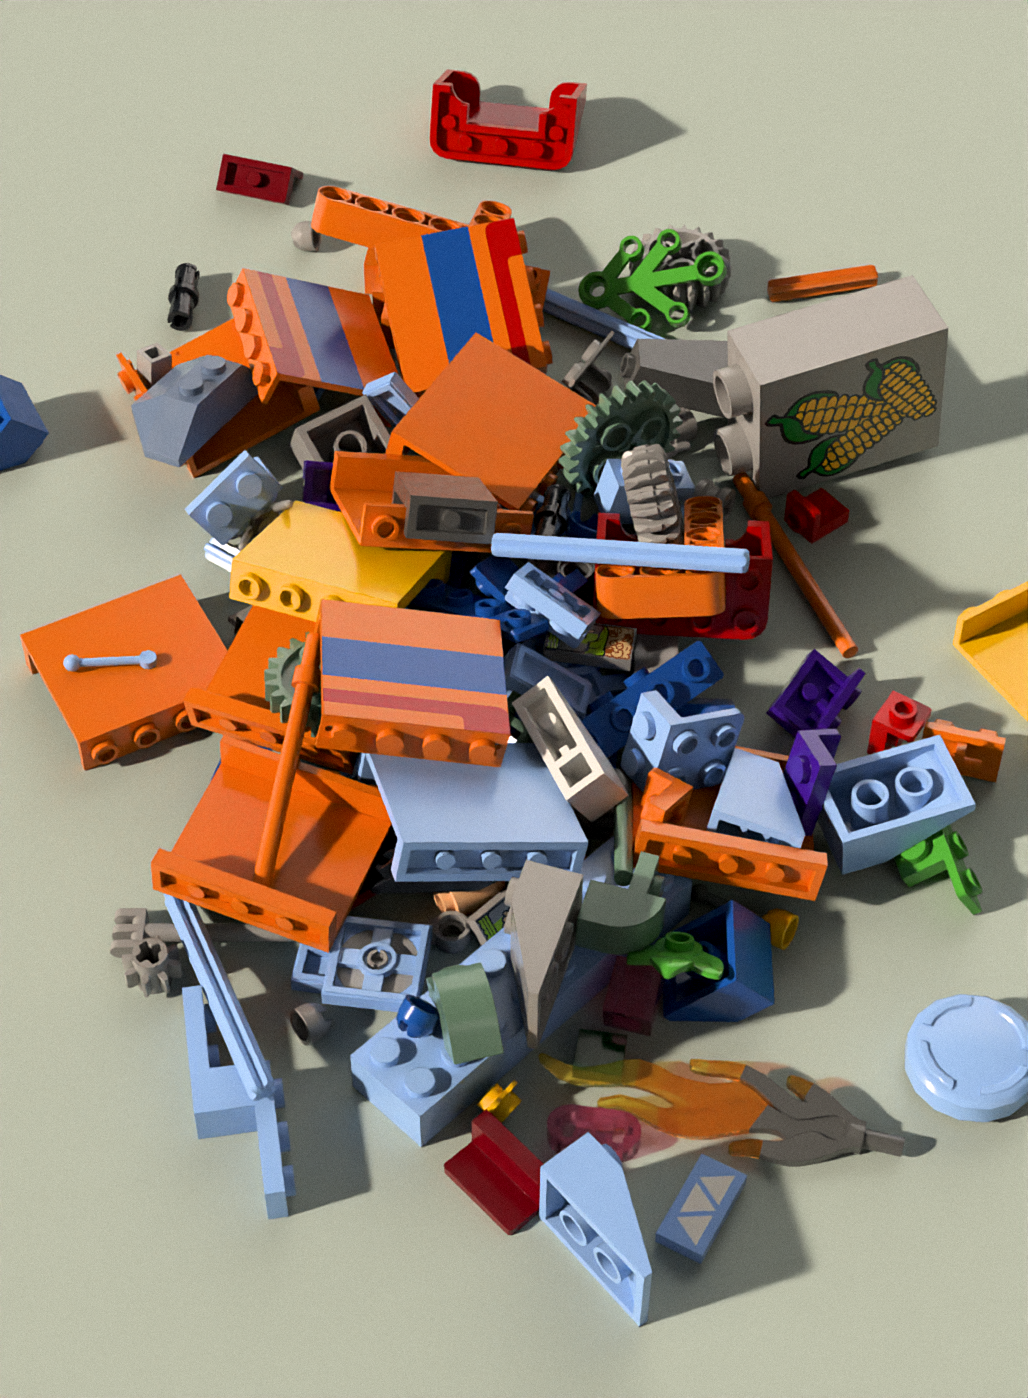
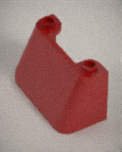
M447 69L433 83L430 146L439 157L446 159L549 170L562 169L567 166L574 154L586 102L587 83L563 82L557 85L551 93L549 108L482 102L480 101L481 88L477 77L466 71Z

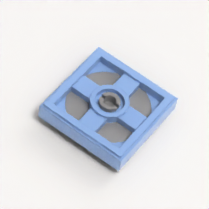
M347 916L331 947L321 993L322 1004L398 1012L406 995H414L420 998L422 996L433 937V925Z

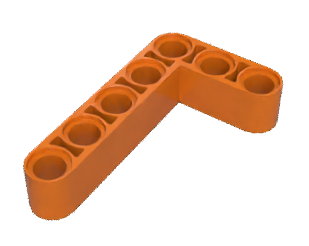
M322 186L317 192L311 227L323 235L375 249V244L511 218L512 210L500 202L482 201L479 203L468 225L343 188Z
M697 496L685 501L684 545L724 547L721 499L713 496ZM612 564L601 565L595 570L597 611L601 613L599 616L603 618L641 619L713 616L722 613L726 609L725 572Z

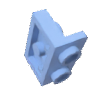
M529 562L516 571L505 586L509 590L505 595V600L517 609H526L535 616L547 619L548 631L572 648H577L601 614Z

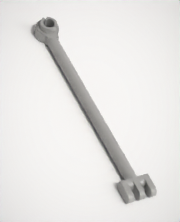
M120 908L115 912L114 922L117 925L113 927L112 938L114 941L111 942L110 954L114 957L121 958L122 954H131L135 945L134 940L154 938L156 935H159L160 940L163 942H181L174 923H149L147 908ZM458 911L443 912L436 918H428V922H407L433 925L431 945H436L444 952L450 954L461 952L471 940V927L466 920L468 917ZM204 923L212 942H297L247 923ZM451 934L458 935L457 937H454V938H448V937H447L448 935H451Z

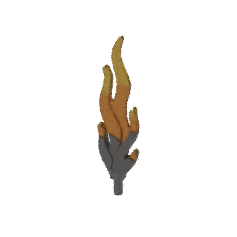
M543 1052L538 1056L539 1062L559 1080L578 1087L636 1088L664 1099L672 1107L662 1108L641 1099L618 1094L599 1098L597 1109L599 1111H620L670 1136L689 1140H710L748 1133L776 1135L783 1139L770 1141L750 1138L734 1141L728 1147V1154L731 1156L752 1157L786 1167H800L824 1162L841 1155L860 1154L861 1148L898 1157L902 1155L905 1137L867 1129L866 1121L852 1115L827 1091L808 1080L794 1075L787 1077L786 1087L795 1093L800 1100L792 1097L765 1074L748 1065L731 1061L691 1059L689 1070L694 1074L731 1081L729 1083H706L683 1078L656 1064L641 1059L619 1060L607 1064L578 1067L565 1064Z

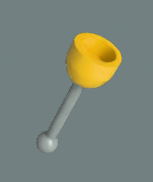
M703 884L692 886L691 898L696 902L707 901L719 907L729 902L708 892L707 887ZM778 908L768 911L764 916L753 912L770 923L771 945L785 950L795 936L799 923L798 915Z

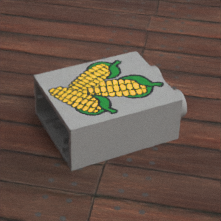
M913 275L727 331L728 367L713 372V387L716 399L722 413L728 419V426L714 430L713 439L719 463L727 476L746 472L756 489L763 491L766 497L770 499L793 490L809 487L939 445L949 328Z

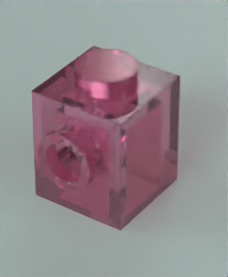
M617 955L603 1005L604 1026L651 1037L665 984V979L652 965L627 964V957Z

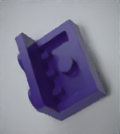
M813 649L801 662L766 714L793 737H796L798 730L837 729L842 721L837 716L841 709L847 710L860 696L862 690L857 686L866 673L859 667L849 676H846L816 649Z
M837 729L798 730L783 772L805 836H812L837 767L834 756L841 740V735Z

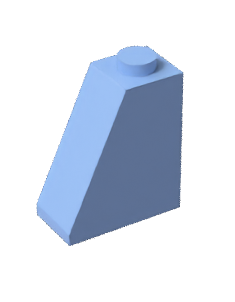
M735 748L706 831L801 848L805 832L779 762Z

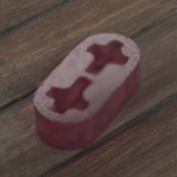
M569 1104L555 1108L547 1119V1142L550 1148L557 1154L587 1132L601 1145H609L617 1153L621 1162L632 1159L638 1153L641 1145V1125L631 1113L622 1110ZM565 1124L575 1125L572 1137L563 1136ZM615 1130L624 1131L623 1143L613 1142Z

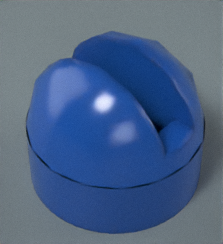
M414 995L405 996L396 1016L398 1028L403 1032L407 1031V1036L411 1038H421L429 1034L440 1018L436 1007Z

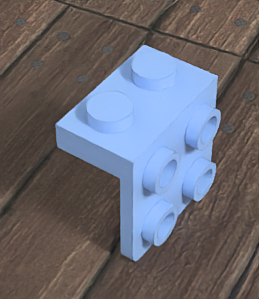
M244 450L185 510L191 518L224 546L230 539L239 537L247 528L248 521L260 510H264L272 505L277 498L278 492L283 487L260 458H253Z
M657 690L643 692L633 717L620 767L642 792L644 791L648 773L655 767L693 786V790L719 785L723 782L744 721V715L739 709L732 708L680 717Z

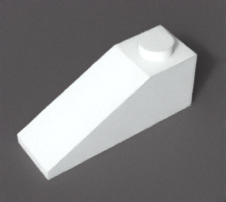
M549 676L512 702L566 801L591 822L595 821L629 796L611 763Z

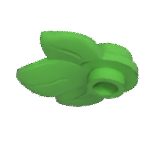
M684 932L667 933L664 938L658 939L655 944L649 945L640 951H633L627 954V964L652 965L664 979H671L682 972L694 971L706 978L719 980L724 971L723 962L719 958L704 952L702 945L695 941L692 935Z

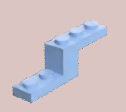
M202 986L183 987L182 995L193 1110L198 1139L257 1131L268 1219L289 1217L286 1197L296 1196L293 1165L282 1166L281 1152L291 1151L287 1121L277 1122L276 1109L285 1108L282 1078L274 1079L275 1092L270 1098L264 1097L260 1101H254L249 1098L236 1066H221L218 1044L209 1045L208 1033L217 1032V1025L209 1004H204ZM265 1060L271 1073L270 1060Z

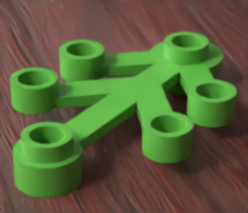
M665 229L659 233L657 243L631 276L618 278L629 262H636L644 255V246L636 236L625 237L620 242L619 251L604 270L587 274L580 282L578 292L581 301L585 305L597 310L608 307L632 325H634L637 317H646L645 324L637 327L649 331L653 324L649 313L643 308L635 309L619 296L634 292L662 312L671 326L681 328L687 325L690 320V312L687 306L682 302H674L656 288L700 281L706 286H715L723 281L727 269L722 257L718 253L708 251L700 254L696 258L694 265L656 271L668 255L678 253L682 247L679 234L673 229ZM669 237L676 238L674 245L670 247L663 246L665 239ZM630 244H637L638 249L632 254L626 253V248ZM709 267H717L718 272L712 277L705 275V271ZM596 287H604L605 290L601 296L595 297L592 295ZM680 309L684 311L681 319L674 320L671 318L675 310Z

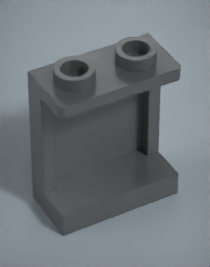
M395 471L392 504H404L406 507L404 535L406 538L492 544L498 501L480 478Z

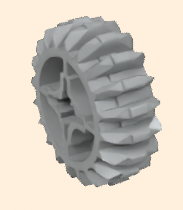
M669 224L668 229H673L679 234L682 247L678 253L668 255L656 271L694 265L696 258L700 254L712 251L722 257L727 272L723 281L715 286H706L700 281L656 289L674 302L684 303L689 311H692L695 305L706 308L708 301L717 302L719 295L725 293L732 269L729 250L724 248L723 240L714 239L713 232L703 234L700 227L691 230L687 229L685 224L682 228H674ZM655 228L653 235L643 234L641 242L644 246V255L636 262H629L630 276L655 246L657 237L663 230ZM669 237L665 239L663 246L670 247L674 245L676 238ZM635 244V248L633 249V252H632V253H634V252L637 251V249H638V245H637V244ZM714 266L709 267L705 271V275L708 277L716 275L718 268Z
M645 444L624 452L621 458L622 476L638 542L684 545L683 516L673 474L664 449L659 444L649 446Z

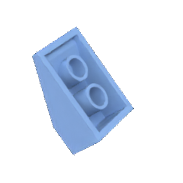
M940 735L838 763L817 822L841 874L844 875L889 861L974 811L976 804Z
M587 1132L540 1167L539 1218L640 1327L648 1321L652 1269L624 1175L622 1162L609 1145H601Z

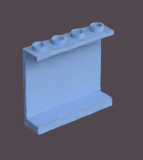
M508 743L501 767L362 753L357 781L367 785L373 784L378 786L397 836L391 866L395 882L510 881L511 877H520L526 860L581 873L588 840L571 804L566 801L534 743Z

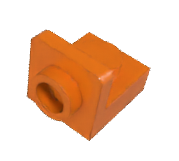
M657 767L653 768L648 773L640 803L641 807H643L641 819L681 826L684 823L693 786Z

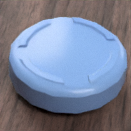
M958 994L934 1001L917 1014L907 1034L905 1043V1071L914 1091L934 1110L957 1120L989 1122L1012 1115L1028 1102V1021L1011 1006L987 996Z

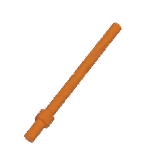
M746 472L736 474L732 481L744 499L743 507L750 518L757 521H769L772 545L844 658L853 657L858 652L857 645L772 514V504L765 493L756 489Z
M318 633L307 634L301 664L295 667L291 684L295 688L252 879V882L269 888L271 887L313 693L319 691L321 682V670L319 669L321 661L320 634Z

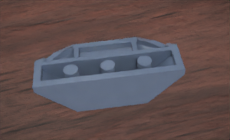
M205 355L178 364L131 405L144 456L176 467L182 466L258 395L256 385H254L251 369L220 356Z

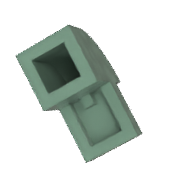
M641 851L628 889L590 880L577 917L576 946L607 954L623 955L633 951H640L656 940L664 926L666 898H662L665 877L658 875L660 856Z
M481 963L466 966H448L439 970V972L432 973V977L426 978L429 997L439 1012L445 1049L454 1065L504 1053L491 988Z

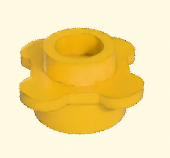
M514 1079L505 1089L496 1083L476 1105L482 1111L487 1109L502 1123L522 1101L512 1091L518 1082Z

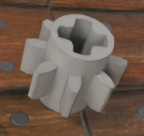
M156 935L154 938L134 940L135 945L131 954H122L121 957L123 968L126 971L124 975L127 987L133 988L138 985L139 989L143 991L144 997L162 992L169 993L172 978H182L183 975L181 963L178 961L177 945L173 944L167 947L160 940L159 935Z

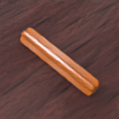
M870 264L771 279L768 281L767 292L770 301L779 302L871 288L877 285L878 272L875 266Z

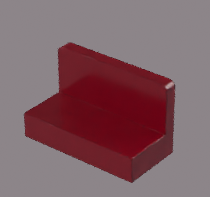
M223 154L216 190L289 206L294 179L302 180L304 173L293 167Z
M486 1109L472 1120V1142L444 1163L445 1174L507 1235L515 1234L539 1214L540 1167L543 1163Z

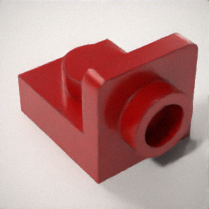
M822 487L806 497L793 490L787 494L784 521L794 532L799 533L813 544L847 523L850 510Z
M893 690L872 719L867 753L873 754L891 749L892 746L898 747L904 740L913 742L929 720L932 709Z

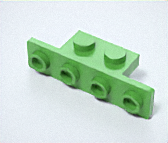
M951 825L894 857L901 878L908 887L948 870L959 900L973 915L982 912L977 895L983 893L982 887L974 871L971 868H966L963 858L969 856L967 847L957 831L953 832Z

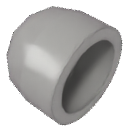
M312 221L299 222L291 231L293 244L300 250L318 251L320 248L321 233L313 230L311 227Z
M307 1003L291 1010L290 1022L292 1029L303 1045H310L319 1041L329 1032L332 1021L331 1019L324 1021L321 1014L327 1010L326 1007L317 1003Z

